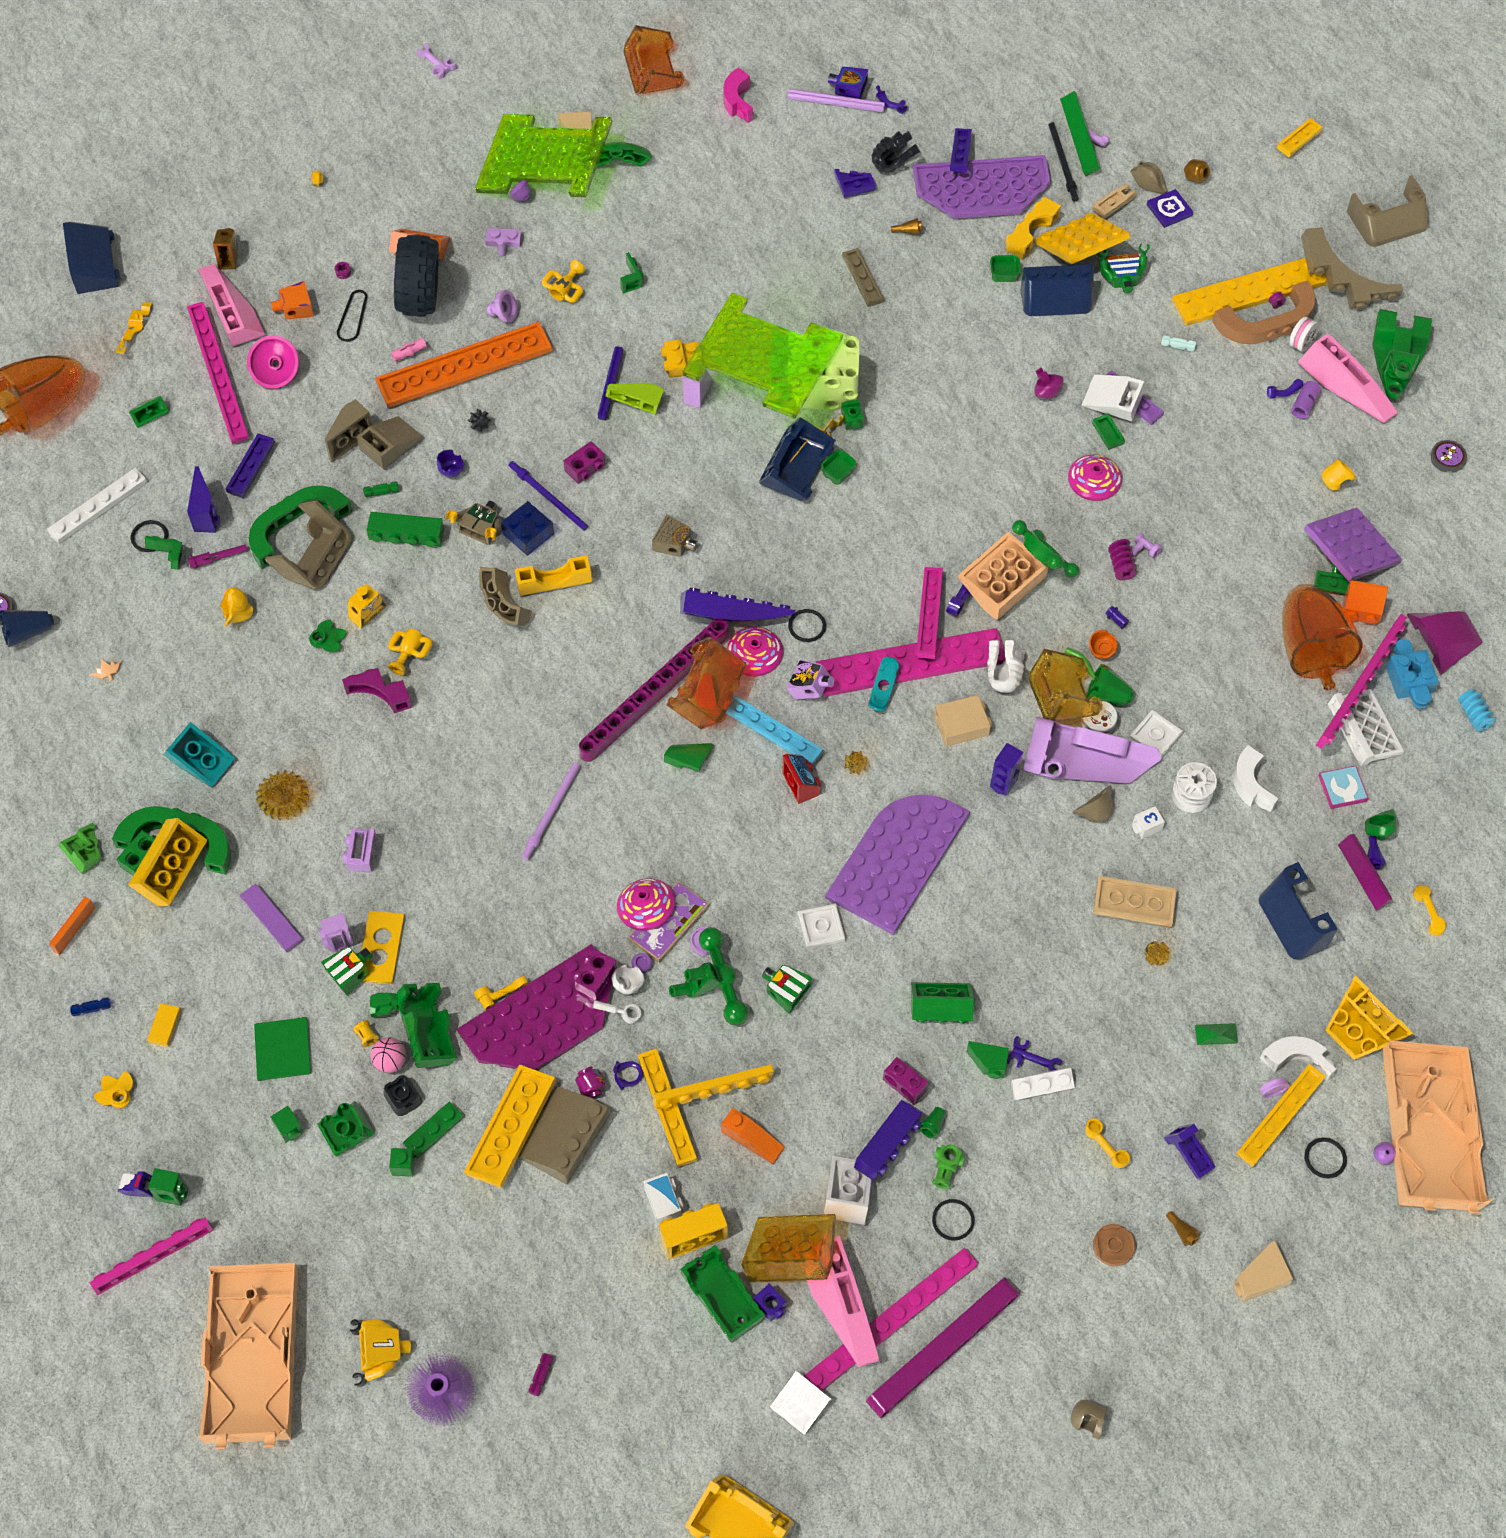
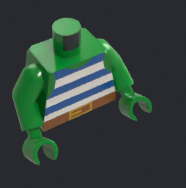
M1142 243L1139 245L1138 250L1141 256L1135 253L1112 255L1105 258V255L1108 254V248L1104 250V254L1101 252L1096 253L1100 257L1101 275L1108 282H1111L1112 287L1122 288L1124 293L1132 292L1133 286L1137 285L1138 280L1142 279L1146 271V253L1150 249L1149 244H1147V250L1145 251L1141 249Z

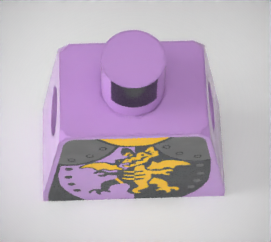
M800 660L786 689L795 700L818 698L822 696L825 687H832L834 685V678L830 676L823 665Z

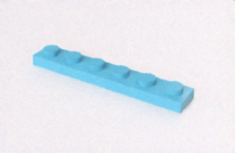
M731 692L718 705V709L789 753L804 756L806 762L809 761L811 766L823 753V749Z

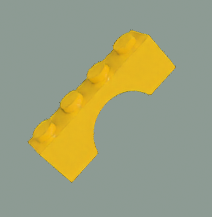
M1043 197L1040 202L1037 201L1033 210L1026 214L1023 222L1018 223L1015 231L1007 236L1005 241L1007 243L1006 251L1023 260L1032 250L1034 238L1030 231L1037 227H1051L1060 217L1061 205L1046 197Z
M587 555L569 558L565 565L554 570L544 571L536 569L534 566L515 569L520 596L592 582Z

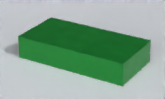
M1109 413L1093 419L1092 424L1108 450L1125 443L1124 437Z

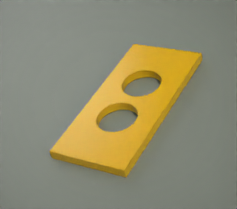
M369 911L362 950L367 948L371 954L377 950H382L387 953V960L381 965H375L370 960L364 963L369 971V975L363 982L393 984L404 914ZM382 929L388 930L391 933V939L387 943L378 944L375 942L374 935L377 931Z

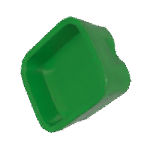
M995 255L990 259L992 280L994 282L1017 281L1021 272L1019 257L1015 255Z
M836 450L822 462L821 469L823 475L829 478L832 483L839 485L853 473L856 460L845 451Z

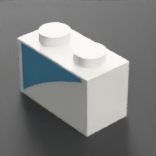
M665 1173L643 1181L646 1195L658 1225L667 1218L673 1217L675 1219L682 1216L681 1210L684 1207L681 1198H676L674 1193L677 1188L673 1178L669 1179L668 1174Z

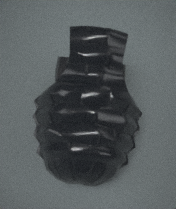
M898 131L892 137H884L876 145L871 154V159L877 170L881 172L895 171L896 168L904 166L908 159L920 152L919 147L914 144L899 157V153L907 146V142L913 139L909 131L903 135Z

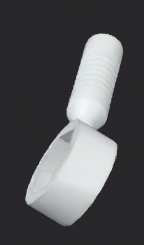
M596 1000L593 1003V1008L610 1013H622L623 1020L629 1024L636 1023L641 1016V1010L635 1004H629L624 1009H619L615 1005ZM628 1009L636 1012L637 1017L635 1019L628 1017L626 1012Z

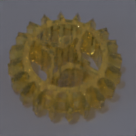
M277 770L276 775L273 776L270 773L269 779L263 778L264 784H259L256 800L260 810L266 816L270 815L272 819L277 816L280 821L283 817L289 820L290 815L296 817L297 811L302 813V807H307L306 801L309 800V789L306 786V781L302 780L300 775H295L293 771L288 774L286 770H284L283 774H280ZM287 785L295 787L298 791L288 788ZM268 800H272L273 802H277L278 805H274V804L270 803Z

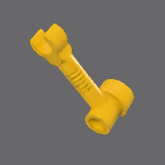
M521 976L511 984L493 993L488 986H483L474 992V996L477 1001H480L484 1010H487L495 1005V1000L521 989L527 985L528 981L525 976Z

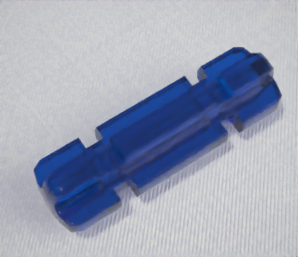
M107 997L102 998L100 1001L93 1000L84 1002L81 1005L75 1004L70 1007V1012L72 1016H79L81 1013L88 1014L100 1011V1009L106 1010L111 1007V1002Z

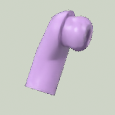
M1088 129L1092 142L1101 147L1106 146V143L1109 142V138L1106 135L1100 137L1093 130Z

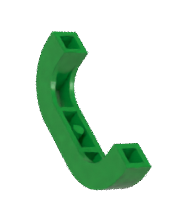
M310 486L300 489L290 496H286L276 505L269 507L268 510L257 517L249 531V544L257 564L261 569L270 565L265 561V558L276 556V553L268 543L269 538L275 531L305 513L298 506L300 503L317 500L339 521L353 512L347 497L340 491L328 486Z
M152 806L139 809L123 819L112 837L116 848L125 850L141 830L147 833L151 830L161 829L167 819L179 818L207 839L209 850L204 863L208 871L226 875L231 862V849L219 825L198 813L192 812L190 814L178 808L170 809Z

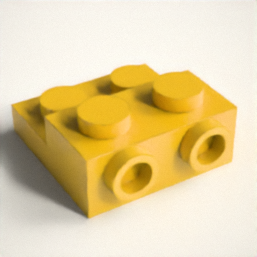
M681 339L664 341V347H661L662 357L666 358V361H663L664 370L668 371L669 378L684 376L689 364L703 368L698 341L682 343Z

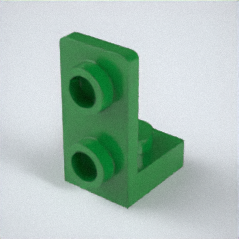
M629 252L626 253V264L631 274L620 278V288L623 294L642 288V280H644L642 271L637 268L635 257L632 258Z
M145 536V548L169 552L168 561L171 562V569L178 570L183 553L182 542L176 539H163L158 536Z

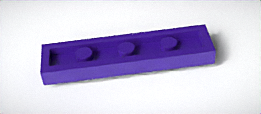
M955 128L950 171L957 173L967 172L972 129Z
M257 433L226 487L227 493L244 497L275 443L274 438Z

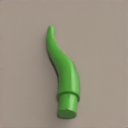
M1067 647L1064 654L1081 663L1087 673L1094 679V671L1088 659L1077 650Z

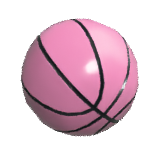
M392 1037L378 1040L371 1050L373 1066L384 1073H393L399 1070L406 1061L407 1053L405 1046L398 1039Z

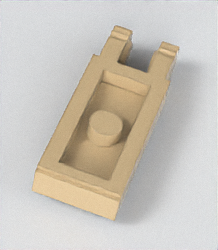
M1124 184V186L1116 188L1096 202L1092 209L1105 219L1132 201L1137 196V192L1133 190L1126 194L1130 186Z

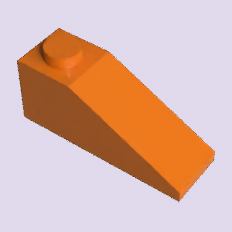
M734 1108L730 1110L721 1123V1132L771 1164L775 1163L784 1149V1146L764 1129Z

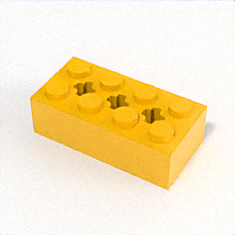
M179 818L167 819L128 885L158 907L170 906L206 844L207 839Z

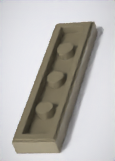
M856 248L842 252V257L867 307L883 303L884 297L859 249Z

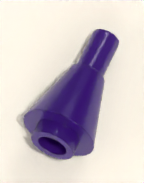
M1369 836L1367 856L1374 868L1380 869L1385 865L1386 861L1377 846L1376 836Z

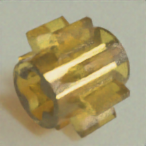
M852 750L850 756L845 755L846 762L844 763V768H848L850 774L857 773L860 775L862 769H867L866 763L868 758L863 757L862 751L854 752Z
M1153 941L1147 945L1144 955L1150 965L1155 963L1160 966L1168 961V954L1170 952L1164 942L1159 944L1158 941Z

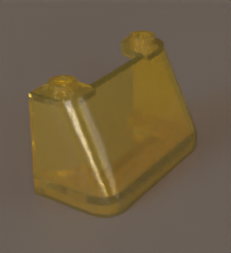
M1043 649L1030 671L1029 683L1044 719L1058 722L1095 716L1101 711L1103 704L1100 698L1092 697L1089 700L1081 683L1082 678L1087 673V667L1083 658Z

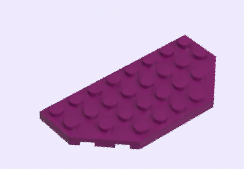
M592 944L457 1028L458 1034L478 1063L496 1064L500 1067L512 1069L522 1065L538 1071L603 1029L606 1011L593 1008L595 1000L576 990L574 982L576 973L579 970L582 971L585 966V959L589 954L592 955L595 950ZM599 963L594 967L602 968L604 965ZM612 977L596 1001L609 1002L611 986L613 984ZM586 980L584 983L592 984L594 981Z

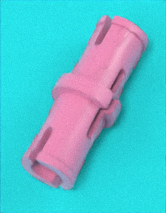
M420 338L412 343L404 344L403 347L391 351V355L394 361L397 362L407 356H413L414 353L427 348L424 339Z

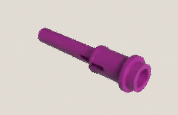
M245 544L211 554L207 552L196 556L191 555L188 558L190 568L197 569L196 567L212 563L213 560L240 554L248 550ZM218 555L217 557H213V558H209V559L203 560L204 558H208V557H212V556Z

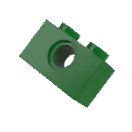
M154 1168L148 1189L156 1201L181 1206L182 1201L188 1195V1187L181 1175L177 1172Z

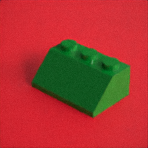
M911 982L912 1020L917 1022L936 1020L939 1023L947 1021L967 1023L968 1021H973L974 997L971 983Z

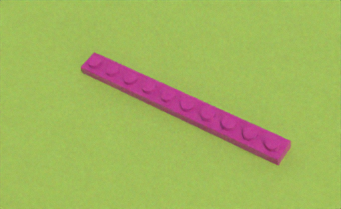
M204 302L189 305L187 309L231 443L235 444L249 440Z
M1400 614L1316 743V746L1323 749L1326 743L1329 745L1336 737L1333 734L1334 731L1338 732L1344 724L1341 720L1343 718L1347 719L1352 711L1349 709L1350 706L1354 707L1360 698L1357 695L1363 694L1368 686L1365 684L1366 681L1370 683L1376 673L1373 670L1377 671L1382 665L1383 661L1380 659L1386 658L1391 650L1388 648L1389 645L1393 647L1399 637L1396 634L1400 635L1405 629L1406 625L1403 623L1407 619L1406 616Z
M965 1248L869 1323L876 1347L978 1266L976 1260ZM843 1344L805 1374L804 1377L823 1391L854 1366L856 1362Z

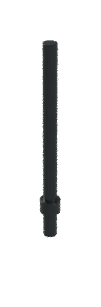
M1051 122L1048 126L1066 179V188L1070 192L1072 201H1077L1079 199L1076 191L1077 186L1072 179L1055 123Z

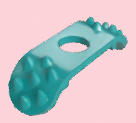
M884 657L881 660L868 706L873 710L886 711L899 669V662L893 657ZM881 680H886L889 683V688L886 691L878 688V683Z

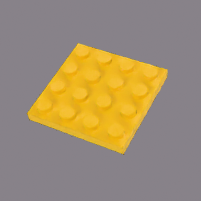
M1088 213L1080 219L1070 221L1069 224L1058 226L1051 232L1041 234V236L1035 238L1036 245L1068 263L1074 264L1130 239L1128 231L1094 213Z

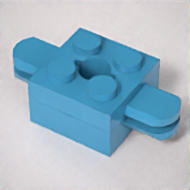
M1400 639L1395 644L1393 649L1395 655L1390 657L1386 670L1397 699L1411 697L1415 707L1425 708L1432 699L1430 693L1434 692L1439 682L1427 650L1415 652L1410 640Z

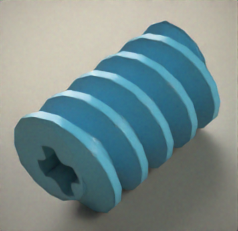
M1472 689L1463 693L1458 698V702L1462 704L1461 707L1465 710L1466 716H1469L1468 719L1472 722V727L1478 732L1489 728L1497 719L1496 717L1489 718L1493 715V712L1487 711L1490 708L1489 705H1483L1486 702L1485 698L1479 699L1483 695L1482 692L1475 693L1476 690Z

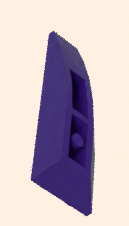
M697 588L685 590L681 593L680 614L712 620L724 619L725 621L752 622L771 620L795 614V610L790 609L791 606L788 605L776 607L772 606L773 603L762 601L760 604L755 603V600L751 598L739 600L736 599L737 596L726 594L725 597L718 596V592L714 591L701 593L700 589Z

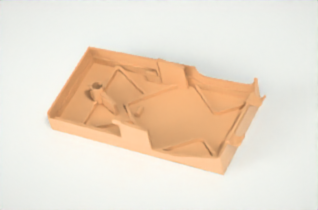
M1390 1041L1383 1047L1392 1144L1396 1152L1394 1163L1399 1205L1424 1207L1425 1210L1437 1211L1435 1208L1468 1210L1470 1214H1481L1478 1211L1492 1202V1198L1489 1199L1487 1197L1480 1153L1483 1139L1468 1047Z
M295 1263L209 1266L210 1284L207 1330L203 1331L201 1366L206 1371L199 1439L203 1444L216 1443L215 1449H226L227 1443L265 1441L264 1447H274L276 1440H291L298 1268Z

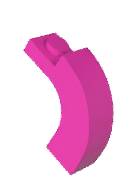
M738 67L728 75L724 82L723 101L725 109L731 117L738 114L741 119L749 123L753 120V107L740 98V95L750 88V76Z

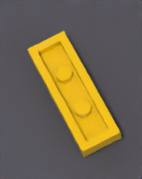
M1309 118L1279 142L1277 149L1286 156L1291 157L1322 132L1323 127Z

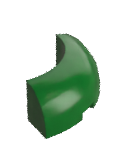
M612 142L596 146L585 152L581 156V163L594 170L599 166L611 163V160L622 159V162L632 163L641 167L652 158V155L648 149L637 144Z

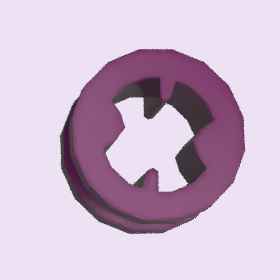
M339 262L335 265V273L339 279H347L351 275L350 266L347 262Z
M1278 291L1272 294L1268 301L1276 309L1286 302V298L1282 292Z

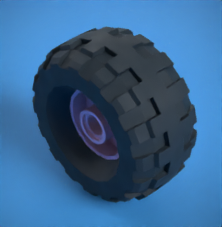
M407 235L398 239L393 275L394 308L396 311L402 312L403 315L425 317L427 314L435 312L438 288L439 244L437 240L431 239L430 236Z

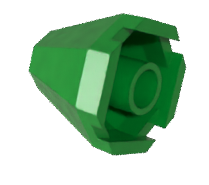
M1100 664L1094 673V680H1091L1086 701L1089 703L1092 701H1105L1115 706H1125L1127 703H1131L1134 697L1132 687L1111 668Z

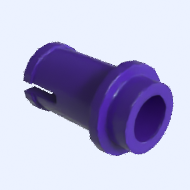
M1111 606L1105 613L1107 618L1113 620L1121 629L1129 623V619L1118 611V607Z

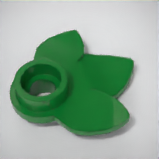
M325 620L318 625L317 630L311 633L309 637L310 644L316 648L322 647L326 652L341 650L339 642L345 638L346 630L332 628V621Z

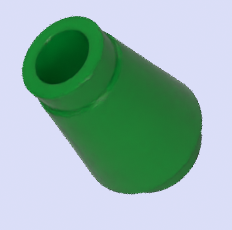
M935 1107L921 1123L920 1131L928 1138H935V1136L939 1135L946 1114L945 1110Z

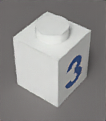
M1155 806L1136 814L1132 827L1134 832L1139 834L1141 839H1144L1162 831L1165 821Z

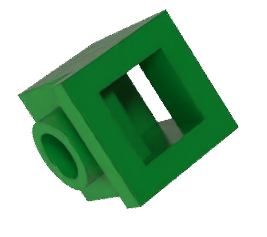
M859 400L843 402L841 405V415H843L846 430H855L863 427L864 417Z

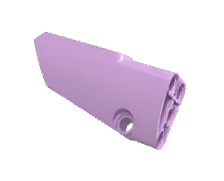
M1037 717L1023 771L1050 778L1130 784L1162 758L1157 747ZM1051 764H1056L1059 767V772L1055 775L1048 772V767Z

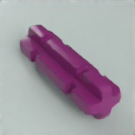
M543 1353L541 1355L540 1364H538L532 1379L533 1383L530 1384L528 1390L531 1395L539 1396L541 1393V1385H544L549 1372V1366H551L553 1356Z

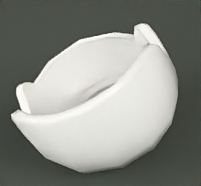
M627 965L615 969L611 976L613 987L626 995L637 992L645 981L644 974L638 967L628 968Z

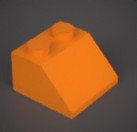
M1351 580L1343 598L1341 618L1349 621L1366 622L1367 624H1378L1383 614L1388 586Z

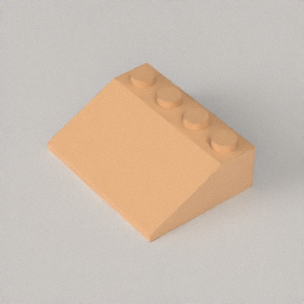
M1007 532L962 571L958 578L983 610L995 620H998L1047 577L1048 567L1031 554L1022 542Z

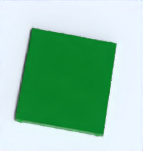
M307 1017L254 1024L257 1081L311 1074Z

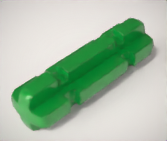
M396 481L390 482V484L383 483L363 488L365 497H372L373 494L377 496L389 494L390 491L392 493L399 491V485Z

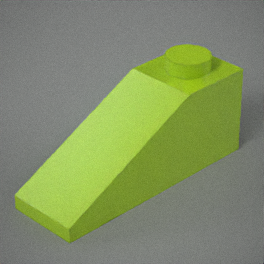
M650 383L609 384L605 397L655 415L664 389Z

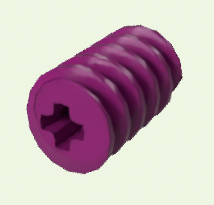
M1128 539L1117 540L1108 547L1115 577L1118 580H1129L1136 576L1135 570H1137V565L1135 564L1134 554L1131 552L1132 547Z

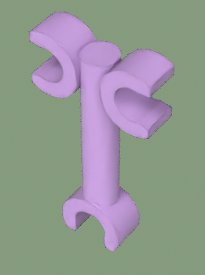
M426 44L423 45L424 51H421L419 48L417 49L419 57H426L436 65L432 68L433 75L438 73V79L444 78L445 73L454 71L457 68L456 62L451 64L450 57L446 58L444 63H442L430 53L429 46Z

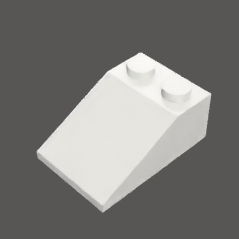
M832 1156L823 1218L861 1225L865 1224L871 1179L854 1168L856 1160Z

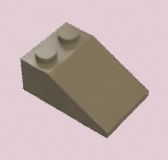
M356 399L347 403L340 410L325 438L331 462H334L358 444L357 436L372 425L369 411Z

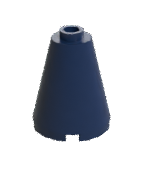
M0 611V621H3L2 633L8 647L51 629V625H54L53 616L48 614V611Z

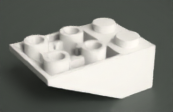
M1094 375L1082 406L1132 421L1144 393V381L1127 376Z

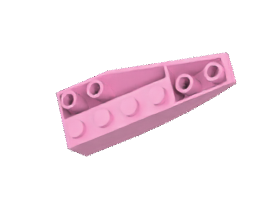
M215 264L198 269L231 346L233 347L265 336L253 307Z
M1326 334L1317 340L1299 360L1298 363L1323 387L1379 421L1385 423L1397 415V411L1374 379L1331 335Z
M837 1236L819 1241L799 1256L811 1295L857 1366L860 1367L877 1362L879 1357L841 1238Z

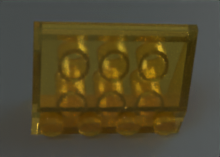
M836 1215L758 1217L741 1263L749 1282L827 1280L833 1264Z

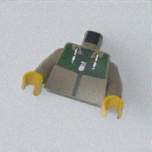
M488 501L485 506L475 503L460 512L447 511L445 519H450L452 524L457 522L459 533L486 545H490L491 540L495 541L496 537L502 533L501 521L498 518V513L495 511L497 504L493 501Z

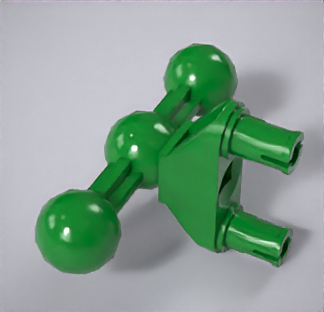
M708 927L700 933L699 944L702 949L710 953L713 964L708 962L703 963L698 968L686 969L684 972L685 983L671 985L669 987V994L671 997L683 995L696 997L714 990L716 987L721 988L727 1003L723 1010V1016L726 1022L738 1026L747 1020L749 1015L748 1008L737 999L733 987L736 979L735 970L729 964H725L720 949L724 942L723 934L715 927Z

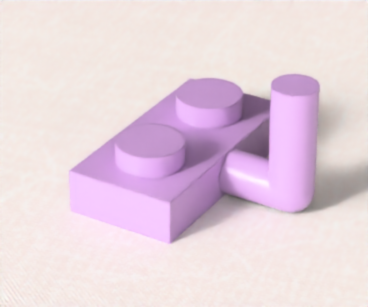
M487 228L486 246H497L498 254L503 256L506 247H520L522 232L518 229Z

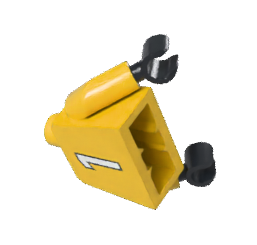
M353 1319L350 1322L353 1326L358 1325L356 1329H350V1332L353 1335H359L361 1371H365L364 1374L359 1372L353 1374V1378L361 1376V1381L354 1384L357 1387H363L366 1381L382 1377L394 1368L395 1364L400 1360V1353H410L411 1351L410 1340H399L398 1329L392 1328L391 1325L381 1319L363 1320L362 1323L357 1319Z

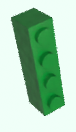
M370 511L366 530L369 540L376 542L387 541L391 543L441 547L444 524L442 518Z

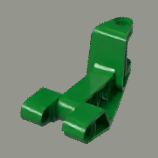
M1379 309L1372 347L1385 393L1391 399H1398L1401 397L1425 354L1430 339L1432 318L1414 315L1413 327L1410 329L1396 326L1397 312ZM1390 388H1395L1399 390V392L1393 393L1390 390Z

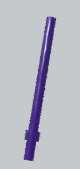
M514 461L509 463L508 466L517 473V476L522 481L525 480L583 531L588 528V525L531 477L525 468H521Z

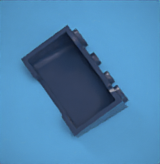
M1299 862L1287 866L1260 894L1258 899L1262 910L1287 954L1296 960L1327 949L1337 931V927L1328 912L1310 919L1299 901L1293 886L1308 880ZM1298 872L1300 874V877L1298 879H1294ZM1321 920L1326 921L1329 924V928L1321 929L1318 926V922Z

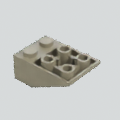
M397 416L369 426L357 436L359 449L384 470L420 441L423 436Z

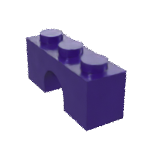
M1006 743L995 759L990 787L996 793L1007 796L1018 780L1020 770L1017 768L1022 762L1024 753L1009 743Z

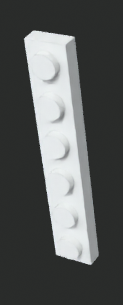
M134 468L47 528L48 533L58 544L62 543L148 483L146 478Z

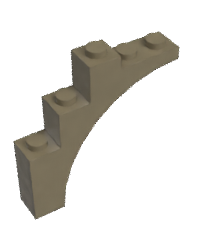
M1323 227L1309 228L1302 234L1301 239L1308 273L1315 275L1325 273L1329 292L1335 291L1339 293L1346 290L1349 309L1356 308V310H1362L1370 302H1378L1383 299H1388L1389 301L1396 300L1403 292L1402 284L1375 282L1349 269L1332 251L1326 240Z

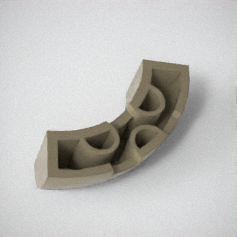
M480 567V589L483 591L484 601L490 611L506 623L517 626L527 624L531 618L532 611L518 606L510 596L507 587V572L497 568Z

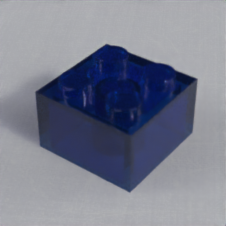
M529 501L501 522L503 535L527 556L554 535L553 522Z

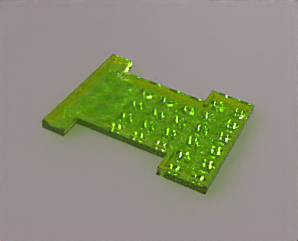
M503 114L475 186L476 193L508 194L512 182H520L523 179L534 183L571 184L569 189L570 197H586L613 123L612 118L595 117L591 129L533 127L536 120L534 115Z
M731 293L684 368L683 376L699 382L708 368L767 391L768 394L762 402L763 407L795 419L842 341L843 334L810 322L803 335L743 313L742 311L747 305L748 299Z

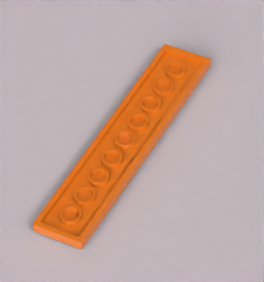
M536 322L376 377L375 380L387 408L552 352V346L540 322Z

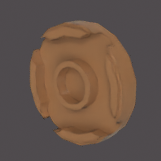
M1109 1224L1103 1226L1096 1233L1093 1239V1250L1096 1257L1102 1263L1118 1267L1131 1260L1135 1252V1240L1132 1233L1123 1226Z

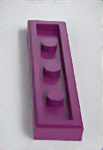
M1350 834L1338 846L1375 910H1380L1393 898L1356 835Z

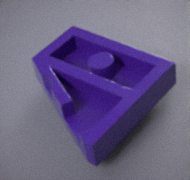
M834 169V175L844 198L876 190V184L871 173H858L857 171L844 173L840 172V169Z

